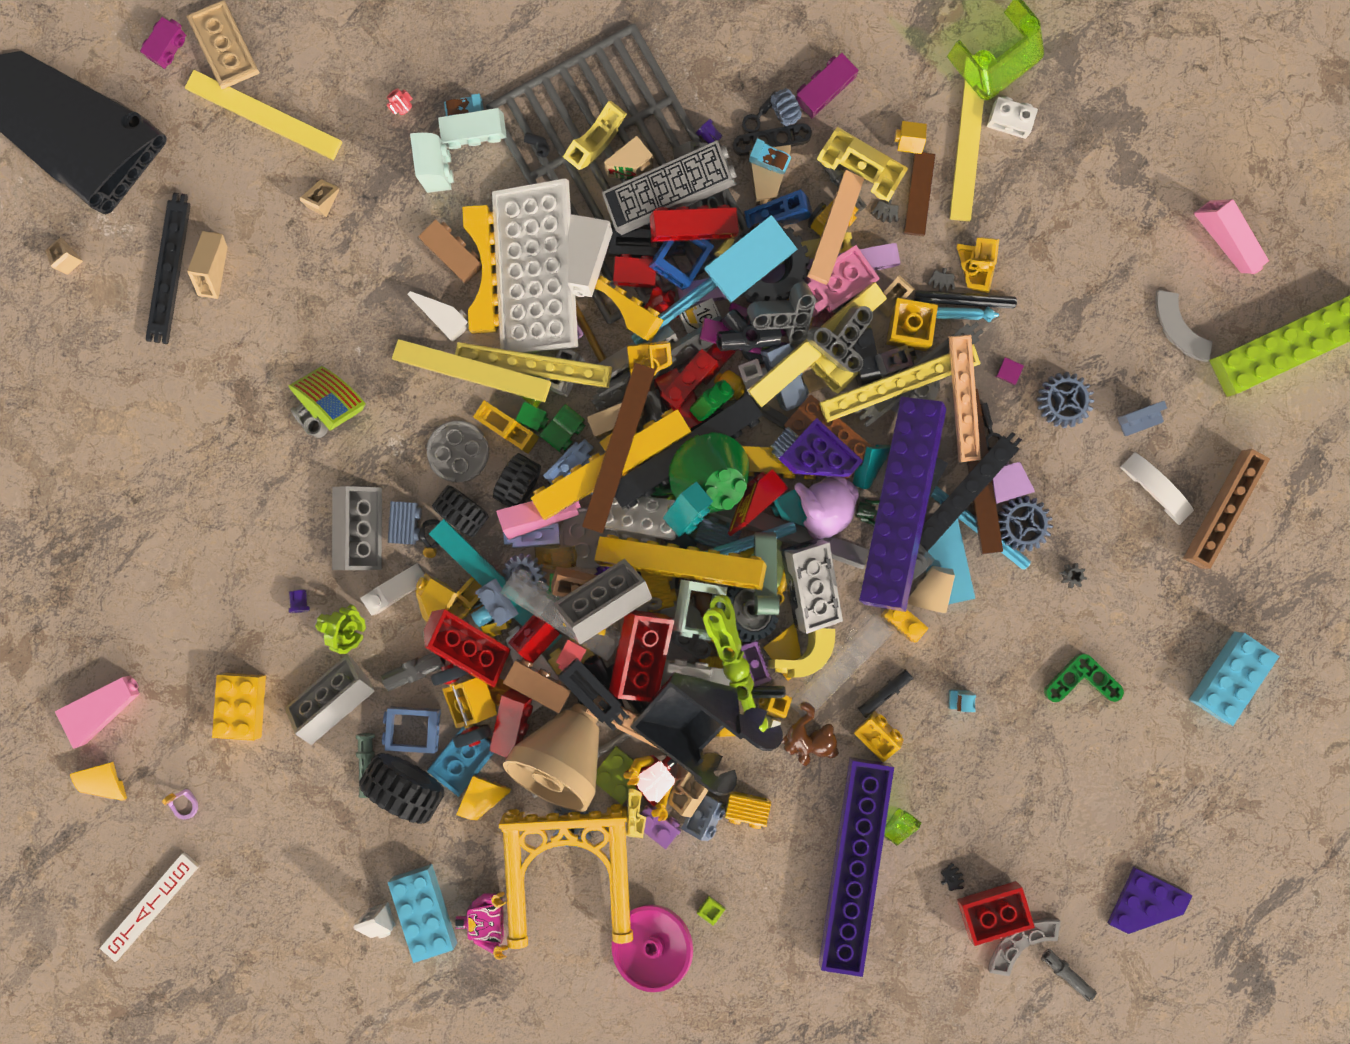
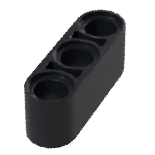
M672 629L670 641L698 659H705L710 655L711 646L707 640L699 639L698 634H693L687 643H682L678 639L680 631ZM698 644H705L708 647L705 654H698L696 652Z

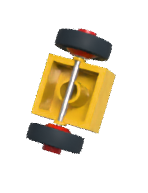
M453 664L441 667L442 671L431 675L432 683L434 686L450 684L449 687L442 690L455 727L464 726V728H467L462 733L453 737L454 745L456 748L469 745V747L481 743L480 740L491 735V730L488 724L473 726V724L497 715L495 702L492 700L488 690L489 686L476 677L458 683L456 681L462 676L467 675L468 672Z

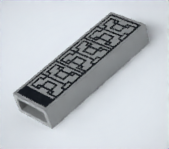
M717 140L603 191L602 195L615 230L623 235L650 223L649 217L656 208L666 207L668 210H676L678 207H687L736 185L734 178L737 175L733 165L729 166L727 158L730 156L726 146H721Z

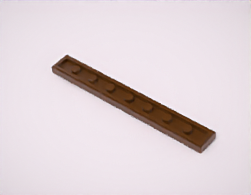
M638 363L634 364L582 525L584 528L602 534L604 532L656 371L654 368Z
M975 389L982 460L988 453L979 392L978 389ZM981 460L967 461L968 473ZM991 480L973 500L981 555L1003 552L994 488Z

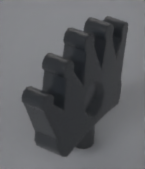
M950 863L941 871L945 880L941 881V884H947L949 891L964 889L962 885L958 886L964 882L963 879H959L963 876V873H956L959 871V868L951 869L954 864Z

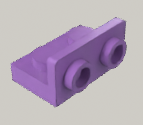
M648 803L640 813V815L646 817L644 833L666 849L673 839L681 833L680 823L671 816L665 821H658V817H653L651 814L652 810L657 809L656 806L653 807Z

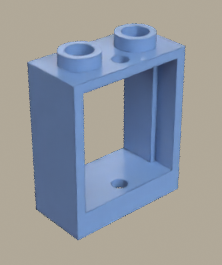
M396 706L387 708L383 716L386 732H383L382 745H385V751L436 753L439 747L441 709ZM395 714L429 716L427 746L393 744Z

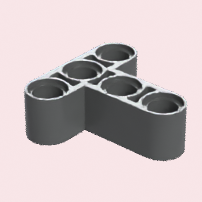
M799 282L792 287L789 300L753 302L748 306L747 314L754 328L758 330L784 329L790 343L797 345L804 342L807 338L816 298L807 283Z
M853 306L848 310L833 332L827 328L813 327L807 333V340L841 370L858 372L862 369L863 359L852 347L872 321V310L867 306ZM861 310L863 317L859 321L857 314ZM846 328L850 329L848 338L845 336ZM819 331L822 333V340L820 342L816 338ZM836 344L838 347V351L834 355L832 352V348ZM852 357L853 365L849 367L848 360Z

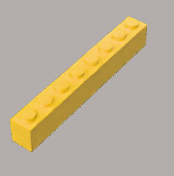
M678 409L666 411L661 415L662 419L657 422L652 420L643 426L644 430L635 433L622 474L691 433ZM606 453L593 455L588 459L589 463L582 466L579 464L570 469L571 474L566 477L560 475L552 480L553 485L548 488L542 486L533 492L534 496L531 499L544 520L551 518L594 491Z
M610 534L606 537L599 536L594 559L600 566L612 567L625 559L639 572L761 591L767 567L762 558L757 556L743 558L737 553L723 555L716 550L703 552L699 548L690 546L687 549L679 548L676 544L670 543L667 546L659 545L658 542L650 540L642 543L635 538L628 537L626 540H622L618 536Z

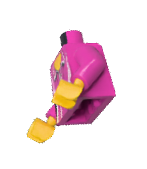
M504 892L482 894L472 901V904L467 909V916H456L455 920L456 929H467L468 939L473 940L474 944L492 953L497 960L506 958L507 956L503 955L502 951L508 949L507 945H499L502 944L504 939L503 905L506 904V901L503 902V898H500L505 895Z

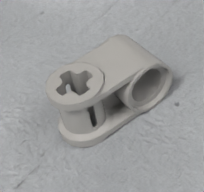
M303 404L296 408H290L292 414L307 434L316 438L326 435L328 428L319 417L314 418ZM319 423L318 431L313 432V425Z

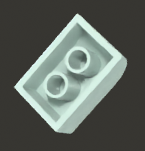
M411 133L415 176L426 192L452 190L451 183H454V176L448 164L451 162V154L447 150L446 143L443 144L440 137L433 133Z

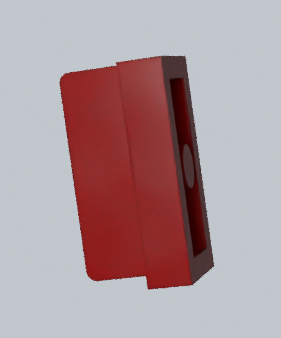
M535 612L510 639L508 644L524 659L534 663L560 633L540 614Z

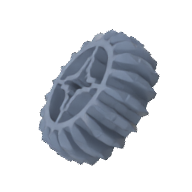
M1065 372L1063 376L1061 373H1057L1055 378L1053 376L1049 377L1048 382L1042 383L1044 389H1039L1038 391L1039 394L1043 395V397L1037 398L1038 402H1042L1038 409H1044L1045 411L1041 416L1048 415L1047 422L1050 423L1054 420L1053 424L1055 427L1059 426L1060 423L1062 428H1067L1068 425L1075 427L1076 423H1083L1082 418L1086 419L1089 417L1086 411L1090 412L1093 410L1088 404L1095 401L1094 399H1089V396L1094 393L1093 391H1087L1090 384L1083 385L1084 378L1082 377L1077 380V374L1075 373L1071 377L1069 372ZM1058 384H1066L1071 386V388L1065 392L1061 389L1058 390L1056 386ZM1077 393L1080 398V404L1076 401ZM1068 396L1066 400L1067 404L1063 403L1065 400L1063 397ZM1051 397H1053L1055 400L1054 408L1051 404ZM1064 409L1075 412L1071 417L1062 416L1059 413Z
M1019 496L1016 497L1015 501L1013 499L1008 500L1009 506L1006 504L1002 505V509L1005 512L999 511L997 514L1002 517V519L998 520L999 524H1001L1000 531H1003L1001 539L1007 538L1005 545L1008 546L1012 543L1013 550L1019 548L1020 552H1024L1025 548L1027 551H1033V546L1036 549L1040 548L1039 542H1047L1043 536H1051L1047 529L1053 528V525L1047 522L1052 520V516L1046 517L1045 514L1049 512V509L1042 510L1044 507L1043 502L1037 504V498H1033L1030 501L1029 496H1024L1023 500ZM1027 507L1026 512H1023L1020 517L1012 515L1016 509ZM1034 513L1038 517L1039 525L1033 521ZM1026 520L1027 522L1025 523H1028L1027 526L1029 527L1022 528L1023 525L1019 521ZM1009 522L1015 526V536L1010 530ZM1028 531L1036 532V535L1030 540L1021 541L1022 536H1025Z

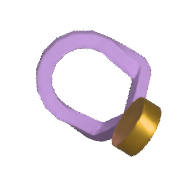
M188 789L176 795L171 793L162 800V803L164 805L168 804L174 815L179 819H190L198 810V802ZM185 795L192 803L193 808L190 814H180L173 805V800Z

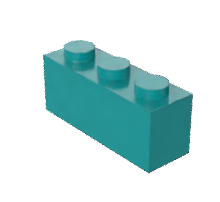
M695 482L679 495L663 519L678 537L684 533L688 535L697 528L696 525L710 512L709 506L713 503V500Z

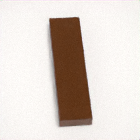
M914 153L903 234L925 236L936 154Z

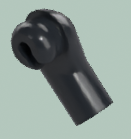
M526 132L524 143L534 145L539 157H547L550 153V148L546 139L542 136Z

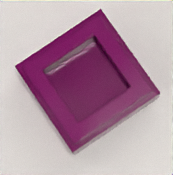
M1005 357L996 374V378L1016 385L1024 365Z

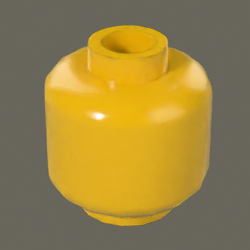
M730 370L725 371L723 374L719 373L716 376L715 384L720 380H725L735 391L728 401L738 400L743 395L746 387L742 377Z

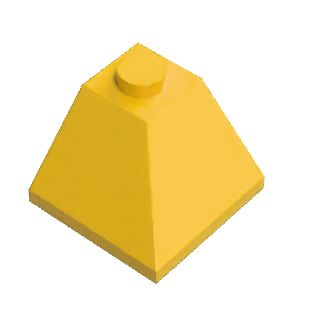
M427 573L416 584L415 593L422 618L426 622L432 611L441 609L449 611L458 595L446 583Z

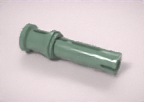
M373 733L356 734V739H358L356 756L359 758V781L375 755V751H373V738H375V734ZM359 787V795H358V797H359V798H368V797H366V796L363 794V792L360 790V787Z

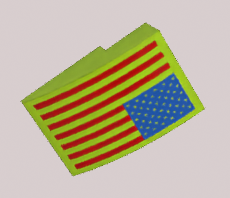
M323 366L288 386L314 418L319 417L329 431L360 413L366 404L346 382Z

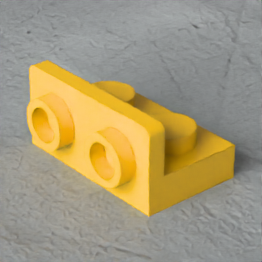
M876 711L872 712L870 718L854 731V734L882 762H885L896 753L904 741L901 733L897 729H893L888 724L886 718Z

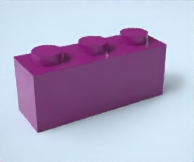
M843 53L838 57L834 55L830 58L824 70L821 71L819 69L811 77L812 81L806 85L804 83L796 91V100L799 106L811 119L857 77L859 70Z

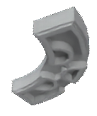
M1161 290L1156 291L1155 306L1157 318L1159 317L1166 337L1183 351L1182 353L1199 361L1209 362L1213 341L1198 336L1186 325L1179 310V294Z
M1056 918L1033 920L1035 928L1004 937L991 957L988 968L989 973L1010 976L1015 961L1026 947L1044 941H1058L1061 921Z

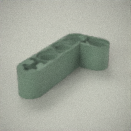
M755 532L754 556L762 558L767 566L762 591L754 589L755 615H779L776 532Z

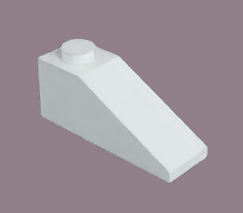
M411 291L408 293L410 298L452 342L469 328L468 316L462 309L458 312L454 307Z
M418 563L379 585L360 599L371 615H377L414 591L418 580L425 574Z
M388 902L368 908L354 924L355 930L370 938L376 936L384 938L390 935L396 926Z

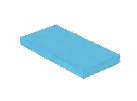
M771 215L704 269L731 303L798 249Z
M957 518L928 550V553L935 560L926 569V573L932 566L953 569L955 578L949 604L975 599Z

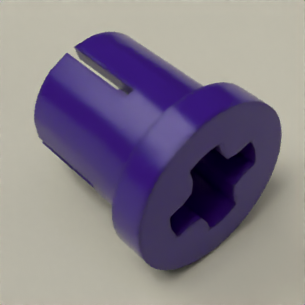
M711 119L704 123L696 132L707 144L715 142V140L719 141L723 137L713 125Z
M306 590L289 592V613L310 611V606H307Z

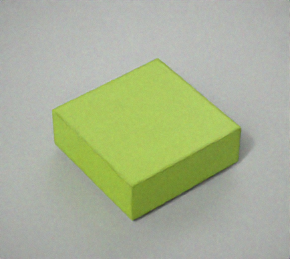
M708 895L697 910V914L714 926L726 908Z

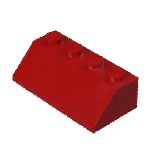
M446 609L432 611L423 630L425 648L491 687H495L511 649Z

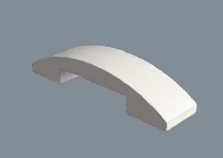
M1136 452L1120 466L1133 481H1138L1165 508L1164 511L1178 525L1194 511L1183 494L1158 469Z

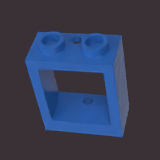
M709 239L690 240L701 248L702 252L688 275H685L663 259L674 241L663 242L649 267L681 290H684L690 286L714 247Z

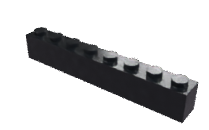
M746 395L693 430L689 435L670 445L622 477L615 499L622 509L626 507L628 510L638 504L637 500L642 496L648 498L656 492L654 488L660 484L664 487L670 483L668 475L671 461L677 450L687 440L696 435L710 434V432L723 433L737 439L743 434V429L748 426L752 429L761 422L759 419L763 414L750 395Z

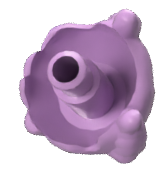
M826 476V479L813 484L809 488L805 487L802 483L795 484L794 488L800 496L803 511L807 516V520H804L803 524L808 529L807 531L812 538H831L833 535L842 532L850 524L854 517L857 499L859 498L858 489L852 482L844 477Z

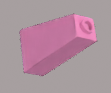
M1233 199L1210 200L1194 212L1197 219L1240 273L1255 274L1263 269L1262 266L1269 261Z
M533 501L500 509L496 512L502 530L508 540L579 515L577 508H580V504L577 501L547 520L542 518Z
M131 675L122 677L55 711L73 749L87 744L140 694L138 684Z

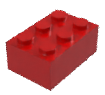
M1017 881L957 899L969 940L974 946L1035 928L1023 887Z

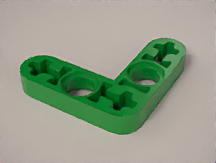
M1082 653L1077 654L1044 689L1046 699L1057 703L1062 701L1085 678L1109 701H1119L1124 695L1122 686L1091 656ZM1087 659L1085 663L1093 669L1089 671L1086 667H1079L1081 665L1079 660ZM1067 672H1071L1074 675L1073 682L1069 684L1064 681V675ZM1096 672L1103 674V680L1100 683H1095L1093 680V675ZM1059 681L1066 689L1061 688V685L1057 684V682ZM1107 684L1111 688H1117L1115 690L1117 695L1109 696L1111 694V691L1104 686ZM1060 687V689L1057 691L1058 697H1051L1052 692L1050 690L1052 688L1058 689Z

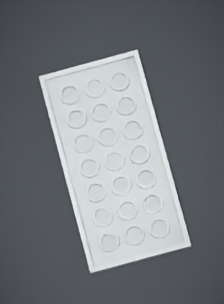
M559 179L492 191L500 349L534 353L578 347L576 299L568 284V232L571 215L569 180Z

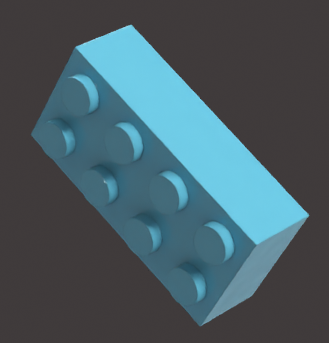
M1234 631L1189 700L1222 723L1234 726L1280 656L1246 633Z
M430 864L393 876L389 880L388 886L413 963L454 950L457 940L433 865Z

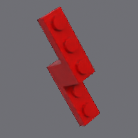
M715 343L707 352L701 349L660 395L661 398L674 409H679L702 382L707 385L737 350L720 351Z

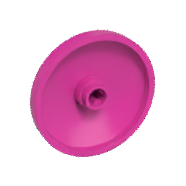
M643 905L631 910L630 927L633 930V940L623 944L612 941V956L616 968L630 985L646 992L668 990L685 977L691 966L693 958L691 934L684 921L675 912L666 907Z

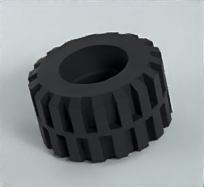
M520 453L514 455L496 482L493 498L508 507L523 504L539 478L541 465Z
M449 485L446 486L432 504L433 509L442 518L471 537L477 534L489 518L488 513L483 508Z

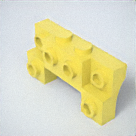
M839 127L834 130L817 158L827 168L835 170L838 164H841L872 182L874 186L871 192L879 199H885L888 202L908 170L904 165Z

